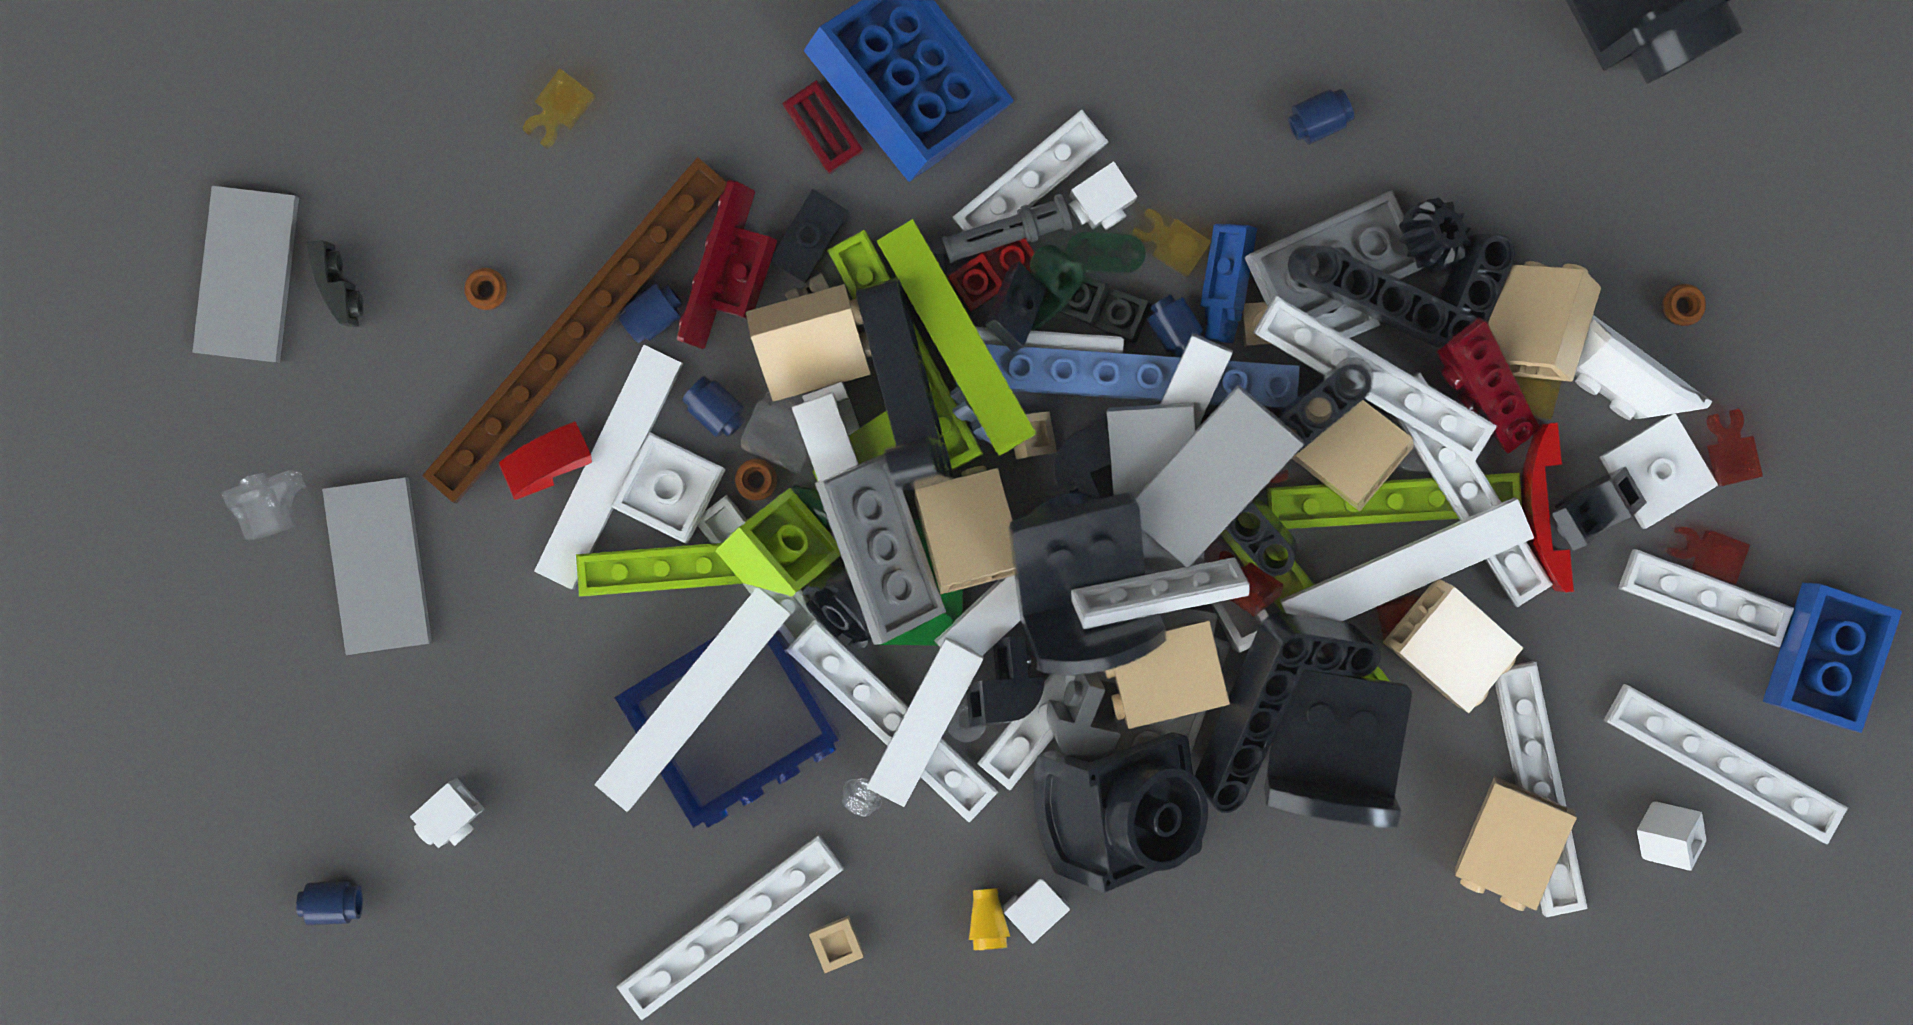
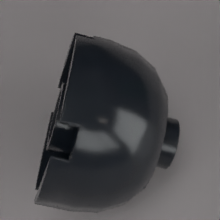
M845 565L827 568L803 590V596L809 594L811 597L806 603L810 613L836 638L843 633L852 639L848 646L863 649L872 641Z

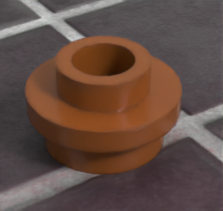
M480 268L468 276L464 291L471 305L481 310H492L504 302L508 288L506 280L499 272L491 268ZM485 282H491L494 287V291L489 297H483L480 293V288Z
M1680 284L1672 287L1666 292L1662 301V310L1665 317L1677 326L1695 324L1702 318L1706 309L1703 293L1697 287L1690 284ZM1679 298H1684L1688 302L1689 308L1686 313H1681L1677 309Z
M750 459L744 462L738 468L735 475V484L739 493L749 500H764L775 491L778 479L775 469L770 463L762 459ZM754 472H760L764 476V484L759 488H754L749 483V477Z

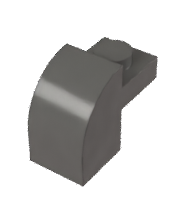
M1096 672L1076 674L1074 681L1071 680L1065 689L1064 703L1049 700L1047 706L1048 724L1063 754L1090 763L1112 755L1121 736L1111 714L1097 711L1105 688Z

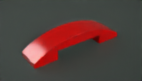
M1558 422L1540 424L1539 430L1533 435L1527 450L1522 474V510L1534 536L1533 539L1528 540V543L1553 585L1551 587L1553 590L1558 592H1574L1570 549H1553L1545 466L1562 465Z

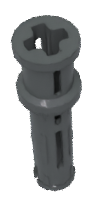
M1062 194L1054 196L1053 201L1032 208L1028 205L1021 206L1017 210V215L984 224L949 237H942V242L949 263H953L956 260L1024 238L1027 242L1038 241L1040 235L1062 228L1065 232L1072 230V223Z

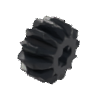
M1437 197L1435 199H1428L1423 203L1420 202L1412 206L1405 213L1404 220L1399 224L1400 230L1404 233L1399 242L1407 246L1408 252L1406 257H1414L1417 268L1425 267L1432 273L1451 267L1465 257L1466 250L1472 245L1466 236L1471 228L1464 225L1462 221L1464 213L1455 212L1453 201L1445 203Z

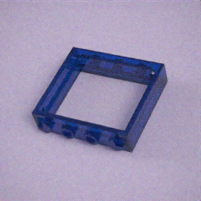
M778 631L768 641V645L822 733L704 805L701 804L673 757L660 774L693 828L703 822L709 828L729 816L726 808L739 800L743 807L765 794L762 786L774 779L780 785L801 772L797 766L810 757L817 763L837 750L833 743L837 742L841 735L795 659L786 651L787 646ZM717 635L614 697L636 734L649 719L640 701L685 675Z

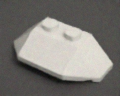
M1592 316L1575 372L1577 376L1575 382L1585 391L1593 395H1597L1599 392L1612 401L1609 407L1615 413L1627 420H1631L1632 417L1640 419L1705 409L1713 402L1596 316Z

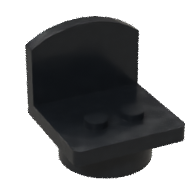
M1566 0L1603 71L1632 56L1646 84L1669 74L1743 32L1728 4L1731 0Z
M1126 492L1102 499L1084 493L1057 496L1038 506L1028 517L1013 520L1009 524L1020 619L1042 672L1073 675L1110 670L1148 655L1166 641L1165 625L1159 614L1084 629L1072 603L1071 590L1145 575L1140 507L1132 493Z
M1303 670L1271 742L1264 785L1266 805L1296 814L1331 821L1379 827H1398L1401 809L1395 794L1412 699L1410 688L1403 683Z
M1170 732L1091 763L1069 755L1065 756L1063 753L1053 750L1037 756L1033 780L1035 813L1046 854L1056 874L1105 893L1153 872L1176 868L1201 851L1202 838L1208 821V802L1201 783L1193 776L1190 745L1187 736Z

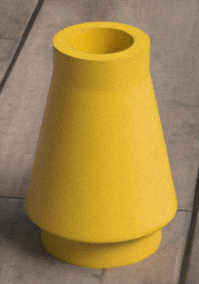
M998 888L973 890L969 940H973L974 950L1007 948L1006 937H1010V933L999 900Z

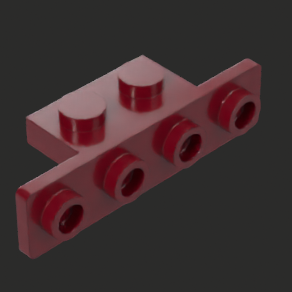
M729 179L724 192L720 195L714 224L705 241L702 261L692 281L690 298L686 310L679 321L677 340L700 349L706 347L717 310L747 319L746 312L756 308L777 240L770 236L744 229L755 196V190L738 181Z
M1482 318L1476 319L1437 351L1445 367L1441 370L1442 376L1459 393L1455 397L1456 402L1496 425L1493 433L1501 449L1507 454L1526 442L1539 430V425L1486 321Z

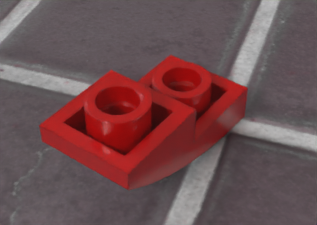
M1024 238L981 253L949 275L948 278L972 312L997 296L1009 266L1020 261L1032 273L1042 266L1043 263L1029 242Z
M576 421L523 445L499 462V466L514 500L554 486L553 477L591 464L592 456Z

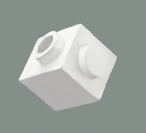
M1113 161L1073 188L1069 195L1073 201L1068 206L1081 225L1087 222L1091 229L1094 230L1102 224L1104 229L1107 230L1126 217L1123 209L1134 203L1137 195Z
M455 778L443 786L413 813L410 818L416 823L414 830L418 836L427 844L431 845L434 843L440 848L449 841L455 846L474 830L469 823L485 808L460 780Z

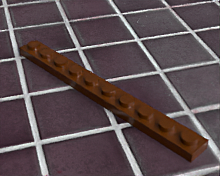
M697 157L422 476L451 502L458 503L625 310L624 307L634 300L718 203L727 182Z

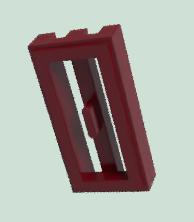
M817 80L782 103L829 175L840 166L850 162L855 156H859L864 152ZM812 94H816L851 148L847 151H843L808 97ZM800 102L837 156L832 161H830L794 106Z

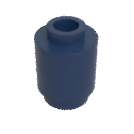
M1328 89L1293 105V115L1288 117V123L1294 137L1297 140L1304 139L1310 145L1345 129L1347 123L1354 120L1355 116L1346 93L1342 89L1334 92Z
M655 283L624 307L625 312L618 318L627 332L639 344L646 338L649 341L681 318L682 315L678 308L683 303L669 285L661 288Z
M1172 294L1150 307L1153 315L1147 320L1168 353L1172 351L1175 357H1182L1192 333L1203 337L1201 332L1204 330L1183 297L1175 301Z
M706 376L700 378L682 399L688 405L687 411L716 438L720 437L723 433L730 437L745 421V418L741 415L745 407L716 380L711 382Z
M349 881L307 883L304 891H300L297 894V915L304 918L306 925L349 924L351 919H360L362 915L363 893L361 886L351 885Z

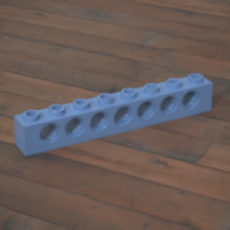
M986 344L1011 390L1014 392L1161 402L1181 359L1180 357L1024 347L1012 352L1006 345ZM1229 361L1208 405L1219 406L1234 388L1240 385L1266 409L1283 410L1297 398L1299 366Z

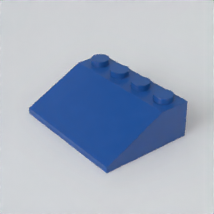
M861 0L821 25L804 49L806 55L908 182L942 160L1014 101L934 0Z

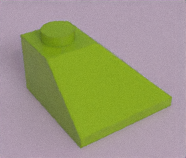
M788 488L738 527L715 550L742 583L788 596L796 594L841 556L836 540L791 488Z

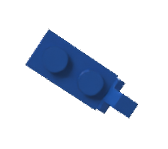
M1215 224L1213 226L1200 303L1201 307H1205V318H1208L1205 332L1206 339L1224 343L1234 342L1238 327L1237 321L1240 322L1243 315L1242 311L1244 310L1250 269L1244 257L1254 252L1257 234L1256 227L1233 224Z

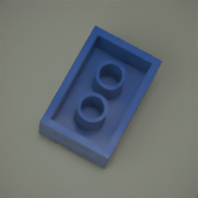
M1802 582L1794 605V611L1785 632L1762 702L1840 728L1862 733L1902 611L1823 584Z

